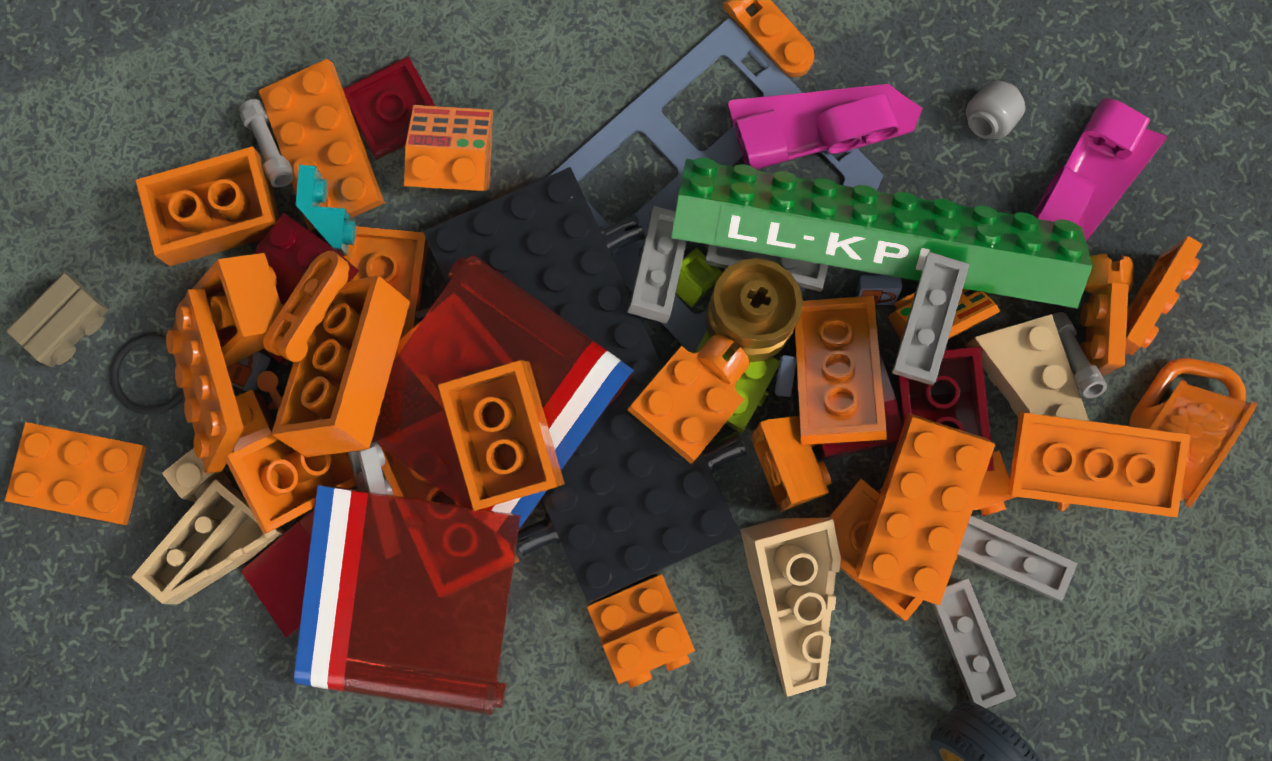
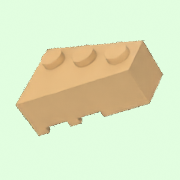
M1052 314L974 337L964 345L966 348H981L983 369L994 386L998 387L1010 403V407L1018 418L1019 412L1089 420Z
M215 479L133 574L132 578L162 604H179L266 550L286 531L278 527L269 533L263 534L245 497L229 483Z

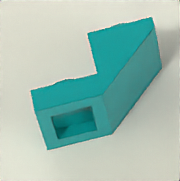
M299 165L296 206L332 248L337 250L342 256H347L348 245L355 244L356 222L350 221L351 217L345 208L319 207L320 203H325L327 199V180L322 179V175L316 166Z

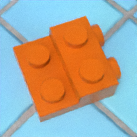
M662 574L587 606L618 684L627 681L629 688H633L651 680L650 671L665 664L669 672L691 662L688 654L694 652L695 649Z

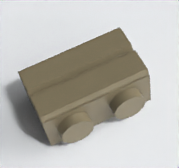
M63 272L6 332L37 361L53 368L56 364L61 365L67 362L76 351L74 345L85 334L91 335L100 329L105 320L103 316L109 309L77 279Z

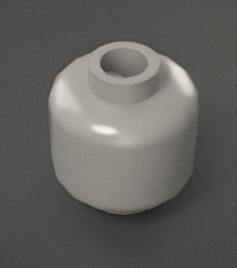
M1000 80L989 81L968 102L966 108L968 125L981 138L1002 139L1022 119L1026 110L1025 101L1014 85Z

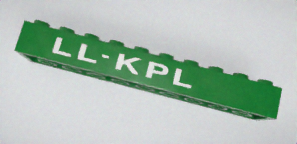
M686 158L671 237L917 281L920 279L926 256L931 252L970 264L963 289L1078 308L1093 267L1082 226H1078L1069 220L1059 219L1053 222L1037 219L1035 216L1023 212L1013 215L997 212L988 206L972 208L957 205L947 199H936L934 201L920 199L907 192L891 194L876 191L874 188L866 185H857L855 187L838 185L826 178H817L815 180L797 178L794 174L785 171L768 173L757 171L749 165L728 166L717 164L709 158H696L695 160Z

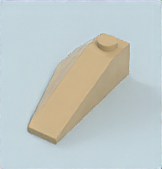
M831 517L783 518L740 529L749 572L784 694L788 697L825 686L831 637L829 636L831 611L835 610L836 596L834 595L836 572L840 571L841 563L833 519Z

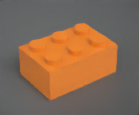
M253 146L136 180L156 257L168 266H174L261 241L280 218L272 185L263 170L265 160Z
M519 360L438 385L474 511L565 484L530 362Z

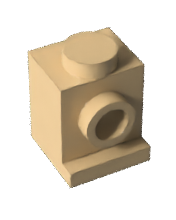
M194 448L162 472L181 499L194 503L215 479L232 484L223 471L205 473L202 458L196 457Z

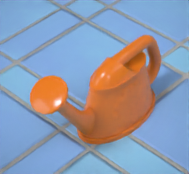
M1178 358L1168 362L1159 371L1131 413L1128 426L1190 434L1180 501H1184V505L1189 509L1225 459L1254 413L1258 403L1253 401L1250 403L1246 402L1245 385L1240 376L1231 368L1214 362L1192 358ZM1180 374L1216 379L1221 381L1229 391V396H1225L1186 384V381L1181 380L1169 399L1157 405L1173 380ZM1056 502L1059 512L1065 511L1071 505L1069 503Z

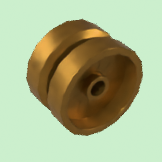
M761 258L738 261L727 267L716 281L705 317L708 335L710 338L717 334L723 335L734 341L725 352L729 357L733 356L740 347L744 350L750 362L765 361L780 353L789 341L793 329L800 319L803 306L800 286L792 274L776 262Z

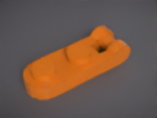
M726 0L722 3L724 10L786 76L792 78L801 77L811 69L815 57L813 47L772 0ZM754 3L760 11L751 17L745 9Z
M326 251L315 258L265 334L263 345L268 352L281 355L292 362L303 360L308 352L306 341L315 327L324 319L326 310L338 291L348 281L349 265L347 261L334 251Z

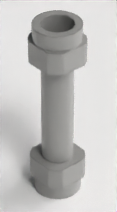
M257 99L245 101L239 108L240 117L243 124L250 131H253L266 161L263 164L265 175L270 180L272 186L284 187L293 181V169L289 161L284 156H281L267 126L270 121L261 101Z
M1063 312L1053 314L1052 316L1064 351L1076 372L1073 378L1082 394L1086 398L1100 396L1107 389L1103 376L1096 365L1089 363L1075 338L1077 331L1067 314Z

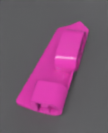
M890 84L730 100L728 103L744 163L754 167L756 170L828 150L831 154H838L912 133L923 109L902 95Z
M1110 98L1101 99L1069 160L1053 177L1033 216L1037 219L1053 222L1059 219L1072 221L1078 226H1082L1085 240L1087 241L1166 141L1167 136L1146 129L1150 119L1124 103Z

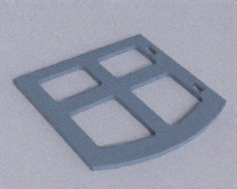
M728 18L551 175L571 167L577 182H579L632 134L636 132L643 133L678 170L677 177L634 214L639 220L638 225L642 226L646 235L653 206L676 212L686 158L693 160L696 158H709L717 164L734 166L743 158L734 127L729 129L707 150L699 151L664 116L662 109L720 57L728 58L762 93L763 97L803 92ZM748 53L765 69L757 76L741 62ZM858 148L846 151L848 155L839 162L828 150L820 152L843 176L844 186L866 185L874 188L876 191L878 190L883 174ZM587 202L598 227H602L603 230L611 227ZM644 239L613 251L614 256L612 258L625 286L631 292L633 291L640 261L639 251L643 247ZM800 287L801 293L807 288ZM675 295L671 316L667 324L660 323L687 351L694 352L707 332L705 320L707 310L699 314L692 313Z

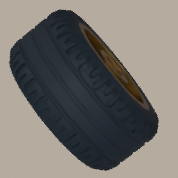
M961 702L954 706L933 729L930 736L931 747L940 761H1041L1031 746L1011 726L993 712L973 702Z

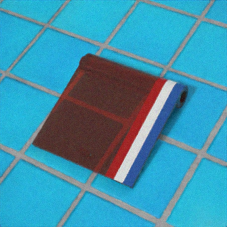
M472 255L467 260L461 257L453 265L448 274V277L451 279L395 358L372 440L511 542L548 490L474 511L438 385L519 360L530 362L562 471L608 405H611L624 390L635 370L478 257Z
M319 484L295 663V683L493 716L496 707L503 708L507 691V683L500 682L499 666L521 515L484 509L474 511L471 507Z

